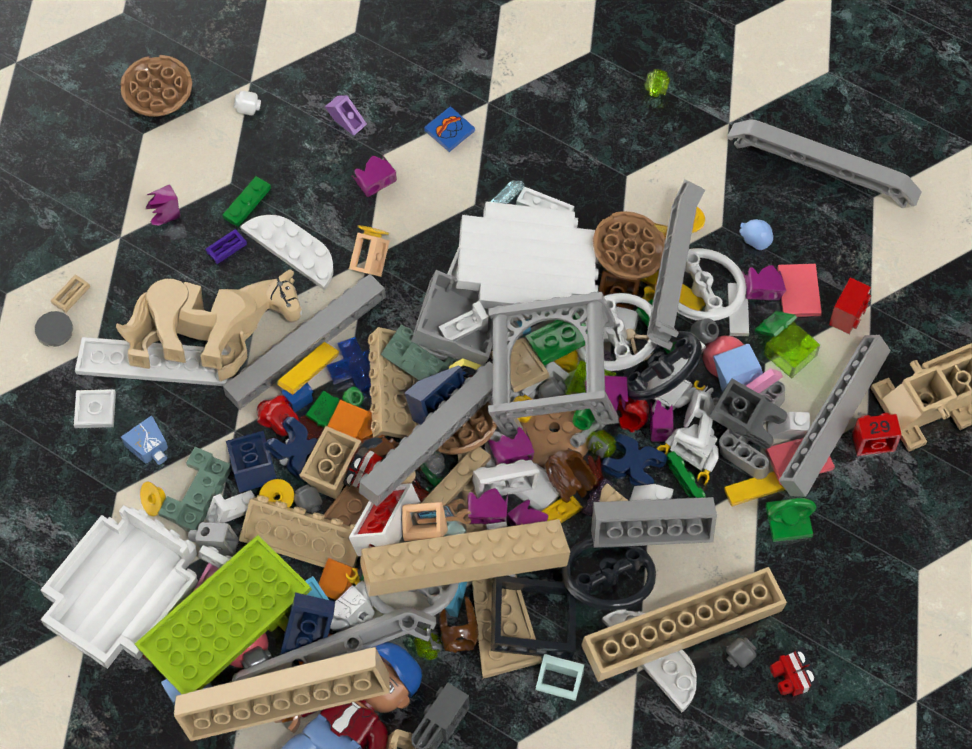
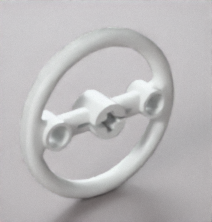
M703 248L689 249L685 271L690 273L694 280L692 285L693 294L697 297H702L706 307L705 312L697 311L679 302L677 313L693 320L710 318L715 321L730 316L739 309L745 298L746 283L742 271L731 259L719 252ZM700 258L710 259L722 264L734 276L738 290L736 298L729 306L723 307L721 298L714 295L711 289L713 276L701 270L699 266Z
M617 293L606 295L604 298L615 318L620 342H618L614 326L605 327L609 341L615 346L616 360L604 361V370L627 369L646 359L657 344L653 343L649 338L643 349L637 354L632 355L629 346L625 342L627 332L623 321L618 319L616 304L630 303L643 309L649 318L652 305L641 297L632 294ZM584 311L580 312V317L583 316ZM581 347L576 351L579 357L586 362V350L584 347Z

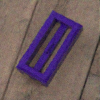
M235 229L207 247L206 252L218 264L247 245V242Z

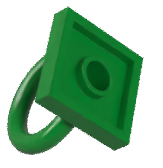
M794 498L766 502L773 542L813 536L809 516L815 512L816 504L812 500Z

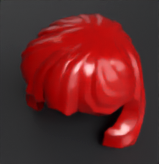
M628 397L624 410L621 398L619 399L618 410L622 414V417L619 418V425L623 430L626 429L632 433L639 430L648 421L649 405L647 401L633 400Z

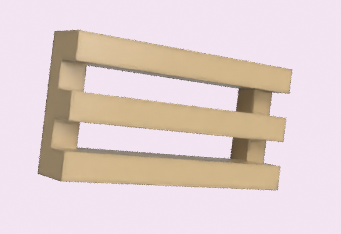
M75 274L51 299V303L54 306L56 305L57 308L62 309L64 313H67L90 288V284ZM78 281V284L73 289H71L74 286V284ZM67 293L63 300L59 302V300Z

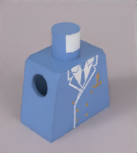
M152 416L121 436L125 447L144 463L154 459L160 465L166 461L167 456L164 454V451L167 450L168 446Z

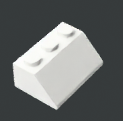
M518 460L512 464L506 465L502 463L491 468H478L473 472L472 478L477 499L484 492L496 488L501 496L507 495V493L514 494L534 490L539 471L532 460Z

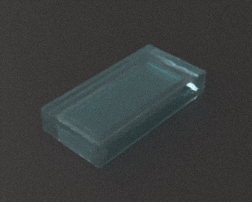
M511 181L490 202L508 204L525 185L522 181Z

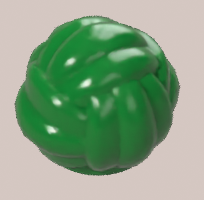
M350 387L344 392L342 399L359 407L364 400V396L358 388Z

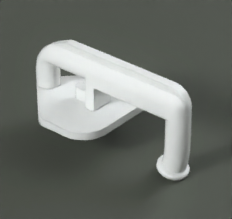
M695 389L685 415L684 427L689 426L694 416L700 418L697 437L688 435L679 429L674 439L699 448H705L708 445L713 421L709 416L715 407L713 399L708 393ZM700 399L705 401L703 410L699 409Z

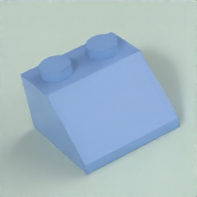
M745 344L713 356L722 392L731 378L746 386L763 374L750 344Z

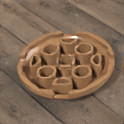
M165 55L149 58L148 56L134 62L125 71L121 79V94L124 102L133 111L145 116H163L176 111L187 101L192 90V79L187 67L179 60Z
M629 211L616 212L603 219L597 226L593 236V248L600 264L611 274L628 280L643 279L653 275L660 269L666 240L664 234L657 229L651 219L644 215Z
M487 402L436 451L456 455L471 452L484 445L493 436L497 427L488 413V405L492 404Z
M575 411L532 416L527 423L520 422L523 426V431L525 434L527 431L535 452L532 459L534 464L545 468L544 465L549 456L559 451L568 450V448L580 452L582 457L587 454L589 450L588 443L593 433L578 448L573 447L570 443V439L574 434L583 431L575 427L572 422ZM550 428H551V429H557V430L559 429V431H558V432H551V431H550Z

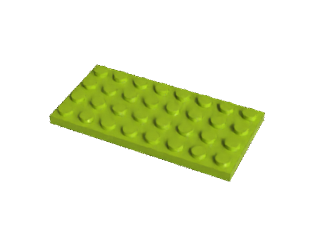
M257 535L135 643V646L181 695L202 690L291 609L295 592L307 595L312 588Z

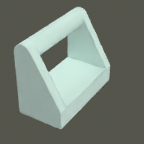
M544 654L536 690L576 701L584 672V665ZM550 670L576 677L574 691L543 684L545 671Z

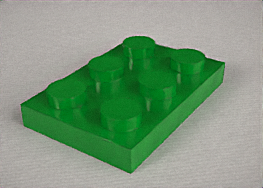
M575 312L573 319H580L579 314ZM556 320L526 335L527 342L544 366L585 346L582 333L572 324L561 320Z

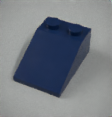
M458 365L422 379L405 392L414 422L420 425L424 423L426 417L431 412L434 413L444 400L447 401L454 390L460 389L463 386L465 380L461 366Z
M264 431L226 441L239 493L262 487L268 481L277 479L270 452L265 448L266 438Z
M295 592L280 655L328 637L336 602Z

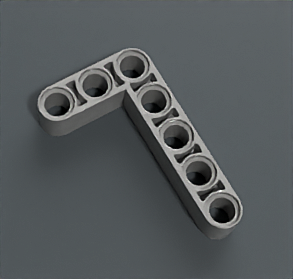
M777 381L760 394L766 397V400L780 407L785 401V386L782 382ZM728 428L719 441L721 455L756 479L767 477L769 473L768 458L748 445V439Z

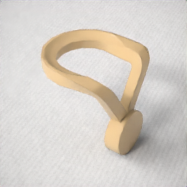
M627 329L626 340L631 341L633 352L637 354L635 339H645L648 342L649 337L647 335H636L634 329Z

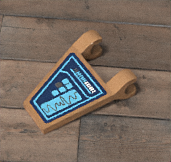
M456 499L450 504L443 505L446 522L459 521L463 524L471 523V519H463L464 515L471 514L470 510L457 508L459 504H464L462 499ZM436 511L414 513V518L417 524L436 522Z

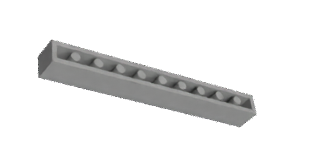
M371 274L361 278L355 286L345 290L342 296L332 300L325 309L318 311L308 322H303L299 329L289 333L282 342L273 345L265 355L259 356L253 364L243 368L240 374L229 379L223 386L225 395L241 410L276 383L323 342H329L386 298L385 288Z
M865 335L779 479V482L790 496H807L891 350L880 335Z
M489 361L485 366H480L472 378L468 377L460 389L454 390L451 397L447 401L444 400L434 413L431 412L426 417L424 423L418 424L409 437H404L395 450L391 449L382 462H377L369 474H364L359 481V493L375 506H378L493 397V364Z

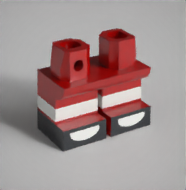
M362 446L356 453L343 484L359 488V481L362 476L369 474L375 464L382 461L383 458Z
M803 647L789 655L780 656L779 661L770 666L773 677L783 674L785 678L784 681L778 683L781 695L792 693L793 696L814 690L818 686L819 681L812 666H809L810 662Z

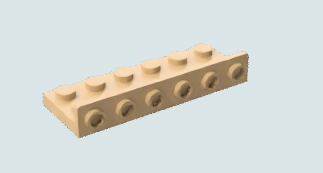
M380 327L372 332L368 338V343L370 344V395L372 399L370 408L372 413L371 430L373 431V438L387 435L403 439L404 437H409L413 429L418 425V423L412 420L405 392L417 382V378L381 355L396 331Z
M261 495L250 499L239 541L248 544L259 535L276 553L324 568L328 558L355 568L358 556L349 539L355 524L348 526L339 519H325V515L314 512L312 515L306 513L304 508L294 507L293 509L287 507L285 502L276 501L274 503L268 501V497Z

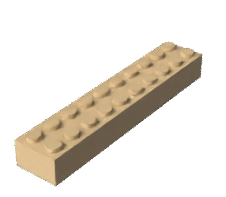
M558 519L361 549L360 564L370 597L564 567L568 564L570 550L560 520Z
M767 567L584 637L581 646L599 682L779 613L787 602L770 568Z
M376 647L178 695L175 700L174 716L189 740L194 741L390 693L389 672Z

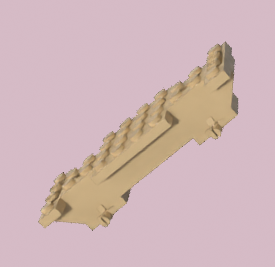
M972 343L927 361L922 366L919 365L917 360L911 362L910 366L915 374L904 379L903 383L897 388L894 387L889 378L872 384L871 390L885 413L897 414L902 434L901 440L908 452L926 445L927 440L919 427L937 419H946L951 415L959 430L972 425ZM921 400H925V401H927L929 404H925V403H923Z

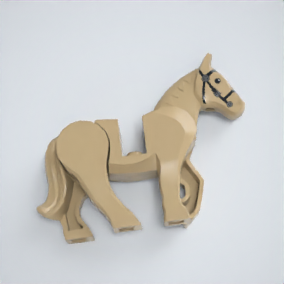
M288 270L277 279L257 282L239 290L219 289L211 312L204 311L201 286L188 282L183 284L175 279H163L155 282L148 289V292L139 297L129 322L125 325L116 324L118 332L130 343V348L128 349L129 365L150 369L147 349L159 340L163 346L165 360L186 363L184 349L177 336V333L191 338L208 341L201 354L202 366L218 369L219 381L236 375L248 358L245 340L257 329V324L267 309L280 312L289 322H295L300 319L302 309L293 286L295 280L291 278L294 272ZM223 349L229 352L228 355H221Z

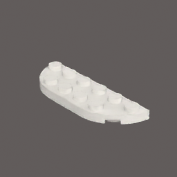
M263 215L250 219L240 227L242 232L320 288L325 290L328 287L333 276L331 254L323 243L298 225L281 216Z
M626 609L618 610L604 616L602 621L607 627H611L645 613L641 611H626ZM683 650L641 665L681 712L686 710L694 697L697 678L694 665L688 655Z

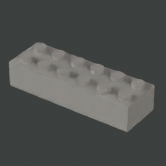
M713 497L593 502L591 532L594 548L712 543L717 512Z

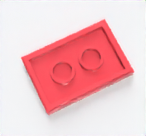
M816 264L778 265V272L779 270L781 271L786 292L781 297L782 312L794 314L797 317L821 316Z
M804 438L771 446L765 450L778 481ZM830 456L820 473L831 471L835 468Z

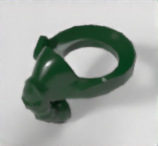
M423 463L419 467L434 487L430 488V486H427L422 491L430 494L444 477L437 478V475L433 474Z

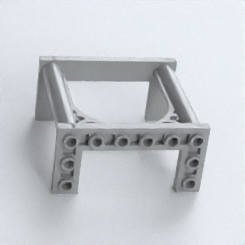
M591 292L584 295L574 294L570 297H554L549 300H534L528 303H515L508 306L498 305L494 308H489V317L493 322V405H488V413L503 435L507 437L516 436L519 427L523 430V426L517 419L520 417L590 409L599 425L619 423L618 414L605 392L603 333L605 327H613L616 324L602 292ZM584 311L580 319H573L575 312ZM519 320L522 321L521 327H519L517 321ZM546 320H561L575 326L582 333L585 340L587 393L511 402V352L516 340L523 338V332L526 329Z

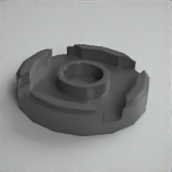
M51 311L43 314L35 324V334L39 342L45 346H61L72 336L73 324L69 316L63 312Z

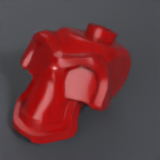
M278 395L272 400H263L257 406V422L264 427L271 428L281 436L289 435L283 428V422L287 417H294L299 421L298 416L290 407L287 398L283 395Z

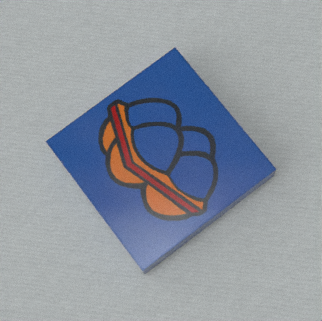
M450 106L425 126L424 130L450 152L474 133L475 127Z

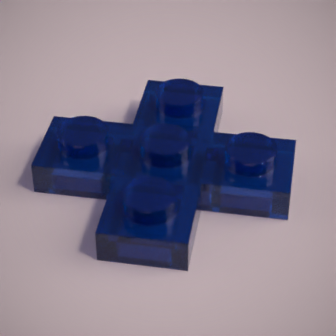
M356 337L337 343L343 359L326 365L333 384L352 378L360 392L370 390V349L362 352Z

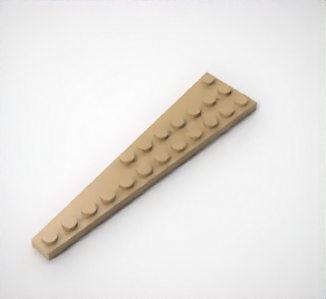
M467 453L458 454V462H460L466 456ZM473 480L462 490L464 509H468L467 495L469 492H472L477 497ZM466 524V533L487 530L486 524ZM495 577L472 581L483 679L542 663L541 656L490 651L492 583ZM502 589L501 636L536 640L521 590Z

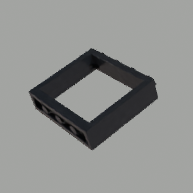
M509 575L495 577L492 583L490 651L544 657V654L571 660L576 652V598L568 591L564 582H552L548 579L534 580L528 577L516 578ZM502 589L567 596V643L501 636Z

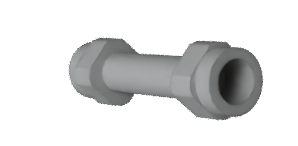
M595 420L588 430H583L581 433L579 432L572 436L570 439L571 445L578 448L586 442L588 436L594 431L602 429L605 425H599L597 420Z

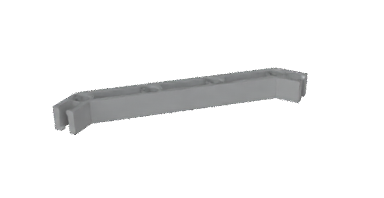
M757 120L734 123L727 136L729 140L738 138L734 142L737 148L754 146L891 196L901 208H905L908 201L911 207L916 206L922 193L911 178L904 173Z
M685 179L672 204L647 336L653 343L669 350L673 345L669 341L671 336L677 338L679 334L674 325L696 208L705 192V189Z
M403 607L241 670L235 675L232 682L300 666L294 664L293 661L295 659L303 660L304 663L302 665L369 649L405 634H411L428 641L430 630L434 629L436 625V617L413 607ZM406 616H411L414 620L410 623H405L402 619ZM420 621L431 626L425 631L417 627V623ZM354 637L359 641L356 644H350L348 639Z

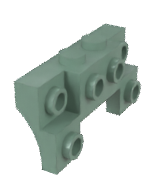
M402 324L381 353L383 357L418 380L448 370L450 365L459 361L449 356L446 362H443L416 343L411 342L414 332Z
M194 447L186 465L197 470L198 473L182 502L167 496L158 512L159 516L170 520L187 532L198 530L199 524L204 522L213 496L222 494L223 485L232 470L230 463L213 457L212 453Z

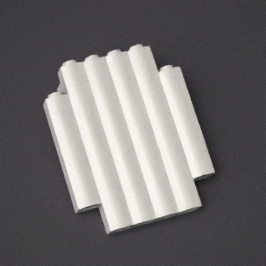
M486 202L483 217L462 215L456 288L479 291L478 301L486 309L494 308L498 305L508 306L515 303L533 302L534 300H549L554 297L563 298L574 294L584 295L598 292V285H595V280L598 279V269H595V264H598V259L593 248L595 230L577 228L578 218H575V212Z
M124 505L119 510L122 517L119 524L111 517L107 519L101 515L41 589L43 595L54 603L41 619L44 626L107 669L122 650H125L139 660L143 654L135 646V643L186 599L198 583L196 573L190 569L186 570L197 556L196 546L189 540L184 541L179 538L180 535L171 529L169 531L165 529L159 520L155 519L153 521L150 519L145 511L141 509L136 510L133 507L129 509Z

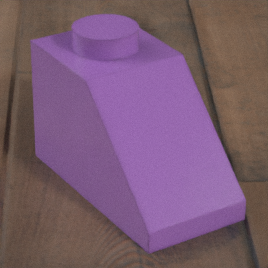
M347 95L336 96L325 106L334 121L352 135H355L367 125Z

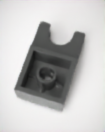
M733 378L727 384L709 418L765 449L772 446L773 436L764 429L763 421L781 424L788 417L785 410L766 400V397Z
M447 683L445 687H440L435 696L437 699L433 705L429 704L424 711L425 716L412 735L413 747L415 749H437L443 740L447 742L469 710V695L450 683Z

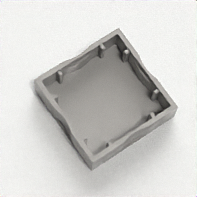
M436 270L430 280L411 342L457 360L464 358L484 366L490 356L493 345V322L490 317L488 319V331L481 334L477 330L457 341L443 337L439 331L440 325L471 311L473 304L478 302L479 291L457 289L456 277ZM484 308L489 316V309Z

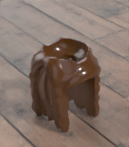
M570 448L549 456L544 465L549 481L556 488L561 499L566 503L571 501L570 497L575 495L576 491H578L582 498L585 497L587 491L592 490L593 485H596L598 481L586 461L583 460L581 453Z
M465 597L468 624L449 627L447 625L445 609L439 612L441 644L445 651L454 653L464 650L470 651L478 640L477 617L468 597ZM460 637L465 638V639H462V640H456L457 638H460Z

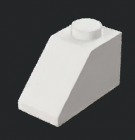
M788 412L786 421L781 424L768 421V433L773 436V439L797 440L804 438L810 429V413Z
M656 484L634 486L630 501L672 499L674 489Z

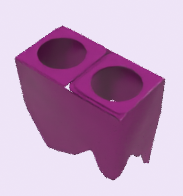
M384 155L383 159L372 156L366 163L365 171L355 169L357 178L352 176L367 197L397 181L396 170Z
M170 184L147 194L154 195L146 206V209H156L152 213L157 214L150 221L153 225L160 226L180 218L178 197Z
M772 265L763 268L759 274H757L754 268H749L748 275H745L742 271L746 283V299L780 300L786 292L781 271L779 270L778 272Z
M605 376V392L615 411L617 410L619 396L625 410V402H628L627 377ZM585 381V390L587 393V384Z
M657 400L654 415L651 403L650 441L665 442L672 435L673 405L666 410L661 405V402Z
M521 427L517 429V434L513 440L502 435L497 442L491 439L487 441L495 465L502 463L506 465L512 464L518 460H532L535 453L527 431L525 434Z
M496 488L484 492L479 499L472 492H469L467 498L468 510L471 512V514H468V518L471 519L470 524H493L507 521L508 493L504 501Z
M527 499L507 513V522L511 526L545 522L548 520V515L534 508L527 509L530 504V500Z

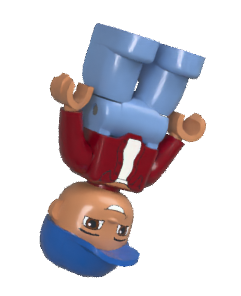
M385 642L374 646L389 672L390 693L293 716V722L288 729L294 734L300 726L301 717L305 718L321 711L315 719L305 726L302 733L292 737L281 749H365L368 744V749H386L388 731L374 711L387 713L396 708L403 709L407 707L410 703L409 698L416 693L421 684L422 669L417 661L399 645ZM284 719L277 720L274 722L281 723Z

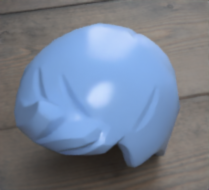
M754 219L747 223H741L740 233L747 244L758 250H764L771 245L773 233L767 222Z

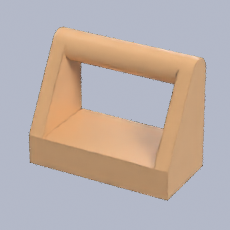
M357 233L349 269L381 277L390 240ZM364 238L371 240L365 269L357 267Z
M442 502L405 504L402 506L404 541L444 537L448 527ZM436 511V524L413 525L410 512Z

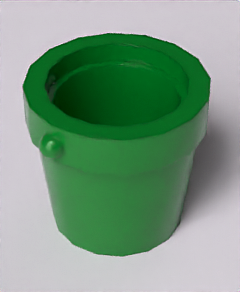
M590 409L575 410L572 422L578 429L588 430L596 419Z

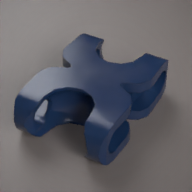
M287 417L283 422V428L289 434L287 444L272 438L266 441L265 448L277 460L287 458L286 466L288 471L300 481L306 482L300 477V474L306 464L305 459L307 455H311L318 439L307 440L308 431L306 427L294 417Z
M618 434L614 439V446L624 453L625 456L618 460L609 457L605 458L600 466L605 473L617 479H623L629 475L630 483L633 486L654 484V479L645 473L643 469L650 465L659 468L663 467L667 462V456L651 446H645L639 450L638 442L635 439Z

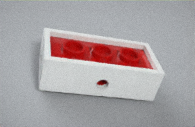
M412 483L400 484L378 506H375L370 501L368 502L349 536L357 556H361V549L399 543L403 536L402 506L420 503ZM410 512L411 518L415 512Z

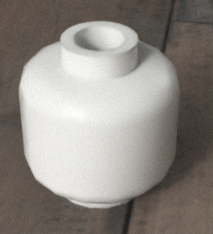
M240 91L235 96L234 108L240 114L254 115L255 111L260 109L261 100H258L256 93Z

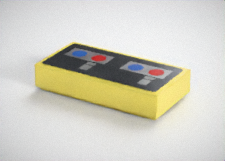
M462 358L450 365L449 369L458 365L461 366L463 376L467 379L468 377L472 378L477 369L482 365Z

